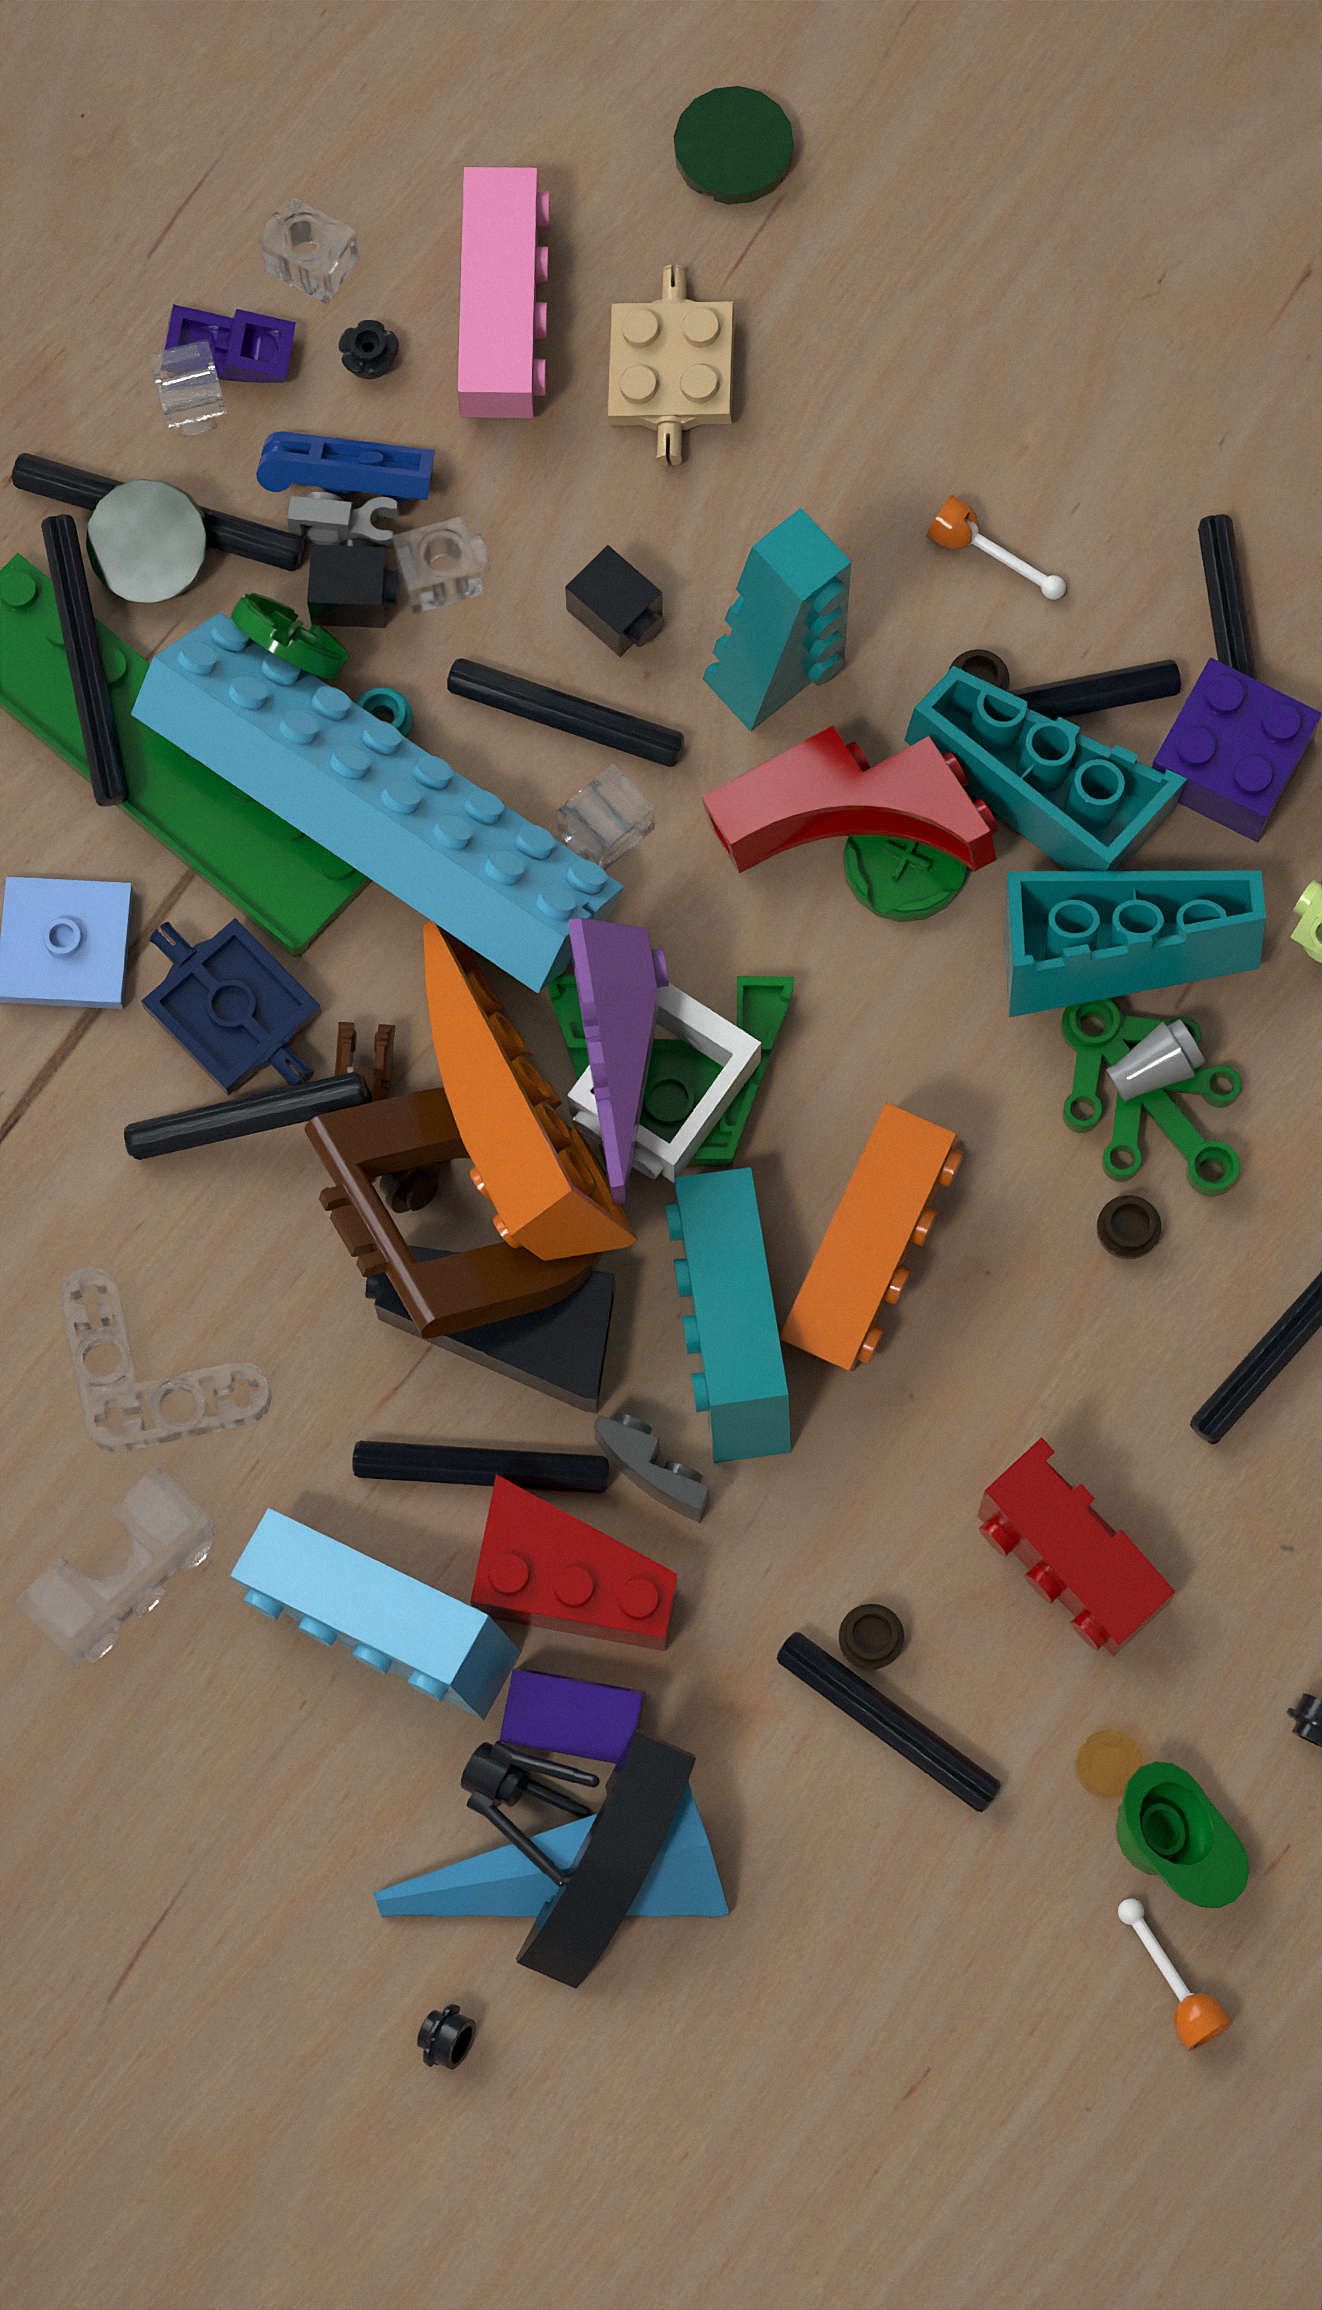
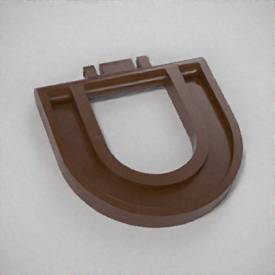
M444 1087L422 1090L321 1114L311 1119L305 1126L307 1137L336 1185L321 1191L319 1200L325 1211L332 1210L330 1220L350 1255L358 1257L356 1265L362 1276L371 1277L372 1275L385 1272L421 1336L425 1339L451 1334L549 1307L562 1301L580 1288L594 1272L600 1261L603 1251L543 1261L521 1245L515 1249L506 1241L426 1262L416 1261L370 1179L449 1159H471L462 1141ZM595 1156L596 1160L598 1161V1163H599V1165H600V1167H601V1169H602V1171H603V1173H604V1175H605V1177H606V1179H607V1176H606V1174H605V1172H604V1170H603V1168H602V1166H601L599 1160H598L597 1157Z

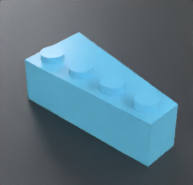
M270 1508L267 1509L230 1574V1577L247 1592L243 1602L257 1612L274 1620H277L282 1612L299 1621L297 1629L313 1640L328 1647H332L334 1641L353 1650L352 1656L371 1669L382 1674H387L388 1670L407 1679V1684L420 1693L439 1702H442L444 1699L482 1720H485L521 1654L517 1646L489 1615Z

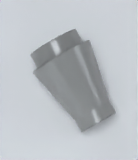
M1179 1019L1168 1026L1164 1022L1160 1023L1119 1062L1106 1069V1072L1123 1101L1127 1102L1138 1095L1195 1077L1193 1070L1206 1062L1186 1026Z

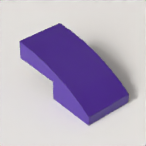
M173 304L169 316L160 369L220 380L284 383L296 322L236 309L233 318Z

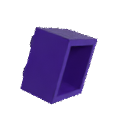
M1210 657L1158 751L1151 768L1163 774L1168 769L1187 778L1177 803L1258 843L1315 737L1322 713Z

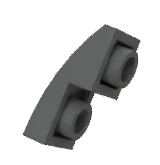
M620 1413L616 1414L614 1420L598 1415L594 1425L595 1440L613 1464L637 1487L673 1511L700 1523L710 1500V1487L700 1483L703 1476L685 1465L672 1461H667L664 1468L655 1465L660 1453L659 1438L650 1435L652 1427L645 1422Z

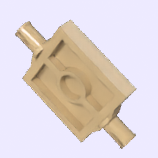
M672 265L662 268L661 300L651 303L612 304L608 394V419L610 426L641 425L658 431L656 462L664 466H668L669 444L672 466L682 463L683 430H688L701 424H732L735 326L733 301L694 302L686 299L688 269L682 265L675 266V286Z

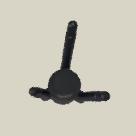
M497 1741L494 1745L488 1742L482 1743L472 1754L462 1774L461 1788L472 1794L466 1806L485 1816L537 1868L560 1887L566 1875L497 1807L501 1804L513 1807L520 1800L523 1793L526 1792L583 1819L592 1816V1810L589 1807L530 1779V1773L524 1769L592 1788L599 1785V1777L574 1767L518 1752L500 1741Z

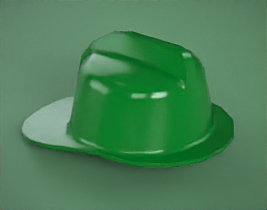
M1157 1761L1138 1768L1127 1781L1122 1799L1123 1803L1118 1806L1119 1815L1116 1822V1834L1123 1855L1132 1866L1148 1875L1160 1876L1165 1884L1181 1899L1204 1908H1221L1235 1902L1246 1888L1249 1874L1246 1851L1235 1831L1210 1802L1203 1789L1189 1772L1173 1763Z

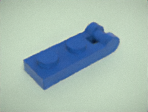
M281 431L274 432L265 439L261 453L262 458L259 461L256 475L259 484L271 492L286 490L293 483L321 487L324 491L332 494H349L357 491L381 494L383 497L394 499L397 502H408L414 499L428 500L435 450Z

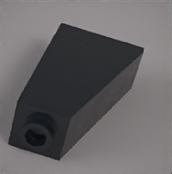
M408 1245L417 1262H426L460 1253ZM594 1271L587 1281L574 1293L549 1307L431 1339H425L421 1336L385 1272L367 1277L365 1297L366 1299L375 1300L374 1305L378 1320L580 1410L593 1413L598 1411L616 1290L614 1273Z

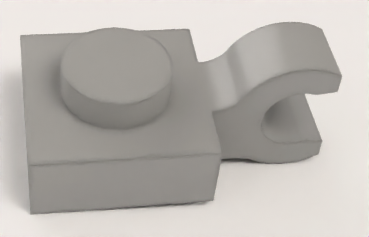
M312 492L307 497L290 495L287 522L289 532L301 536L305 544L339 545L344 540L359 539L371 542L376 547L391 549L394 548L393 531L379 530L373 527L372 524L380 517L398 518L399 508L398 502L394 499L376 497L367 501L361 508L353 509L352 502H345L334 494Z

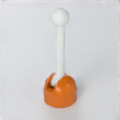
M954 495L948 498L926 534L927 538L948 549H963L967 545L973 544L1039 585L1046 598L1056 600L1064 595L1066 584L1061 577L1057 575L1046 576L979 534V521L974 510Z
M1133 1898L1122 1901L1118 1907L1120 1920L1127 1925L1133 1926L1180 2000L1174 2014V2026L1187 2051H1192L1223 2033L1233 2024L1224 2007L1213 1996L1203 1993H1190L1143 1919L1144 1907L1141 1902Z

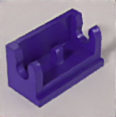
M517 1667L512 1670L499 1741L617 1764L634 1729H639L646 1691Z

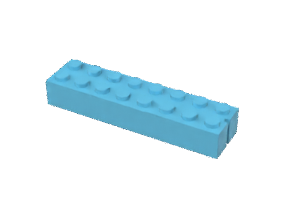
M217 613L155 655L152 659L131 712L132 716L536 993H539L566 969L568 963L570 965L573 963L568 920L586 918L604 922L608 921L624 886L605 874L599 865L583 859L555 840L546 829L533 825L505 806L496 795L480 789L452 770L450 765L443 759L432 756L402 736L393 725L380 721L352 702L343 691L330 687L313 674L290 664L259 645L240 630L231 618L223 613Z

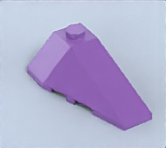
M586 918L570 919L568 924L572 960L612 1204L626 1203L659 1011L657 988L669 986L663 948L651 950L647 928Z

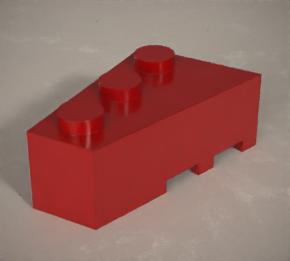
M1041 1437L985 1489L978 1512V1518L984 1524L979 1527V1531L987 1542L1001 1555L1006 1557L1011 1551L1029 1569L1024 1575L1026 1580L1044 1600L1052 1604L1058 1599L1075 1616L1070 1624L1091 1648L1098 1651L1104 1646L1115 1656L1171 1602L1176 1591L1123 1530L1119 1529L1116 1532L1089 1505L1095 1498L1082 1483H1078L1073 1488L1046 1461L1055 1452Z
M496 1474L470 1600L471 1606L496 1620L666 1651L678 1589L677 1573Z

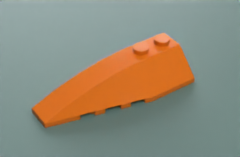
M429 920L423 925L425 986L433 1043L449 1105L462 1141L475 1165L469 1171L470 1177L478 1190L489 1201L493 1202L498 1212L493 1217L496 1229L511 1247L517 1249L522 1245L543 1261L629 1247L638 1239L620 1204H612L610 1185L584 1136L576 1128L570 1131L555 1111L563 1102L552 1084L547 1081L544 1082L534 1067L526 1060L533 1053L522 1035L499 1013L504 1006L467 945Z

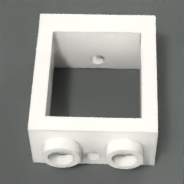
M669 983L667 987L657 988L659 1004L657 1024L724 1067L670 1144L639 1124L632 1167L652 1179H656L660 1173L675 1183V1177H679L761 1062V1042ZM589 1065L567 1095L569 1114L574 1117L571 1122L579 1132L592 1141L603 1144Z

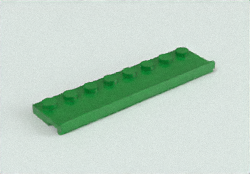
M17 552L0 570V708L92 785L53 584L48 577ZM94 617L129 791V799L125 803L116 806L294 958L297 956L301 957L309 949L308 944L331 920L335 921L373 880L132 716L131 712L150 663Z

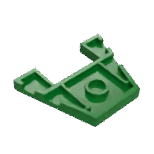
M559 975L547 985V990L578 1081L590 1064L575 975ZM737 976L736 1027L761 1042V1062L687 1166L733 1165L794 993V977ZM654 1039L639 1124L670 1144L724 1067L682 1039ZM598 1143L604 1164L606 1165L603 1144Z

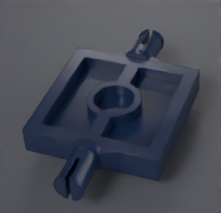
M234 918L213 938L192 947L172 927L170 922H165L160 926L162 934L156 929L149 941L154 943L173 965L165 980L141 1000L142 1005L228 1096L256 1071L267 1068L269 1065H272L291 1086L303 1084L302 1079L307 1083L313 1076L314 1071L289 1047H291L296 1035L322 1013L320 1004L249 931Z

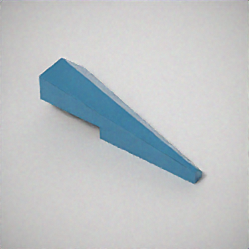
M689 1781L654 1862L625 1916H647L648 1918L707 1916L709 1918H721L729 1915L710 1844ZM597 1814L532 1836L529 1839L566 1875ZM510 1844L374 1893L381 1917L498 1916L537 1918L545 1901L552 1903L560 1887L537 1868L514 1844Z

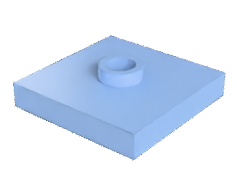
M6 877L0 936V1003L123 1009L134 892L132 884Z

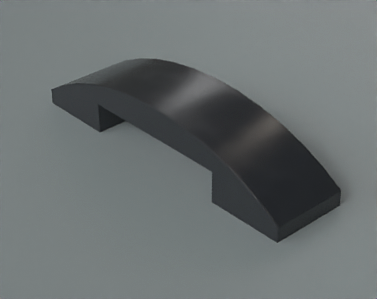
M634 1729L605 1785L607 1797L552 1903L545 1901L516 1957L518 1964L575 1989L578 1988L616 1933L654 1862L688 1783L696 1760L694 1754L641 1730Z

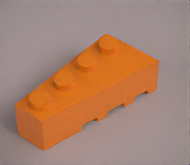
M885 1102L780 1333V1340L848 1371H854L858 1361L869 1365L884 1333V1329L876 1326V1322L886 1302L894 1306L897 1304L911 1273V1270L903 1267L913 1244L922 1247L938 1213V1211L931 1209V1206L941 1185L950 1187L963 1159L964 1152L958 1150L962 1139L956 1133Z

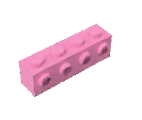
M464 167L458 360L460 417L534 418V396H546V359H535V339L547 340V302H536L537 283L548 284L549 249L548 246H538V228H549L550 191H538L537 168Z

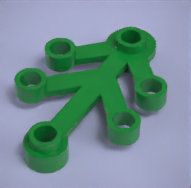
M1111 998L1067 1006L1061 1020V1031L1066 1043L1077 1054L1072 1094L1067 1097L1062 1112L1063 1121L1066 1126L1074 1132L1086 1133L1093 1130L1099 1123L1102 1105L1095 1093L1101 1058L1111 1067L1131 1051L1125 1042L1140 1043L1160 1023L1164 1022L1168 1026L1179 1019L1184 1023L1199 1047L1201 1030L1198 1024L1188 1017H1176L1170 1021L1123 1015L1118 1004ZM1087 1018H1096L1102 1022L1104 1031L1098 1035H1089L1083 1031L1081 1022ZM1226 1065L1214 1066L1210 1070L1196 1068L1193 1070L1195 1077L1138 1095L1127 1102H1124L1117 1092L1112 1140L1106 1147L1102 1158L1104 1173L1110 1179L1118 1182L1128 1181L1138 1173L1142 1161L1141 1151L1137 1146L1142 1106L1188 1162L1186 1176L1189 1184L1195 1191L1205 1196H1219L1229 1191L1234 1185L1240 1169L1239 1158L1236 1152L1224 1142L1205 1141L1165 1091L1201 1095L1211 1106L1224 1108L1233 1104L1238 1097L1241 1089L1239 1074L1233 1068ZM1218 1077L1225 1078L1231 1083L1233 1090L1227 1095H1218L1211 1090L1210 1081ZM1076 1103H1086L1091 1106L1094 1115L1088 1120L1081 1121L1072 1115L1070 1108ZM1117 1151H1124L1132 1157L1133 1165L1128 1169H1118L1112 1165L1110 1156ZM1206 1163H1214L1221 1168L1223 1177L1218 1181H1208L1202 1177L1200 1167Z

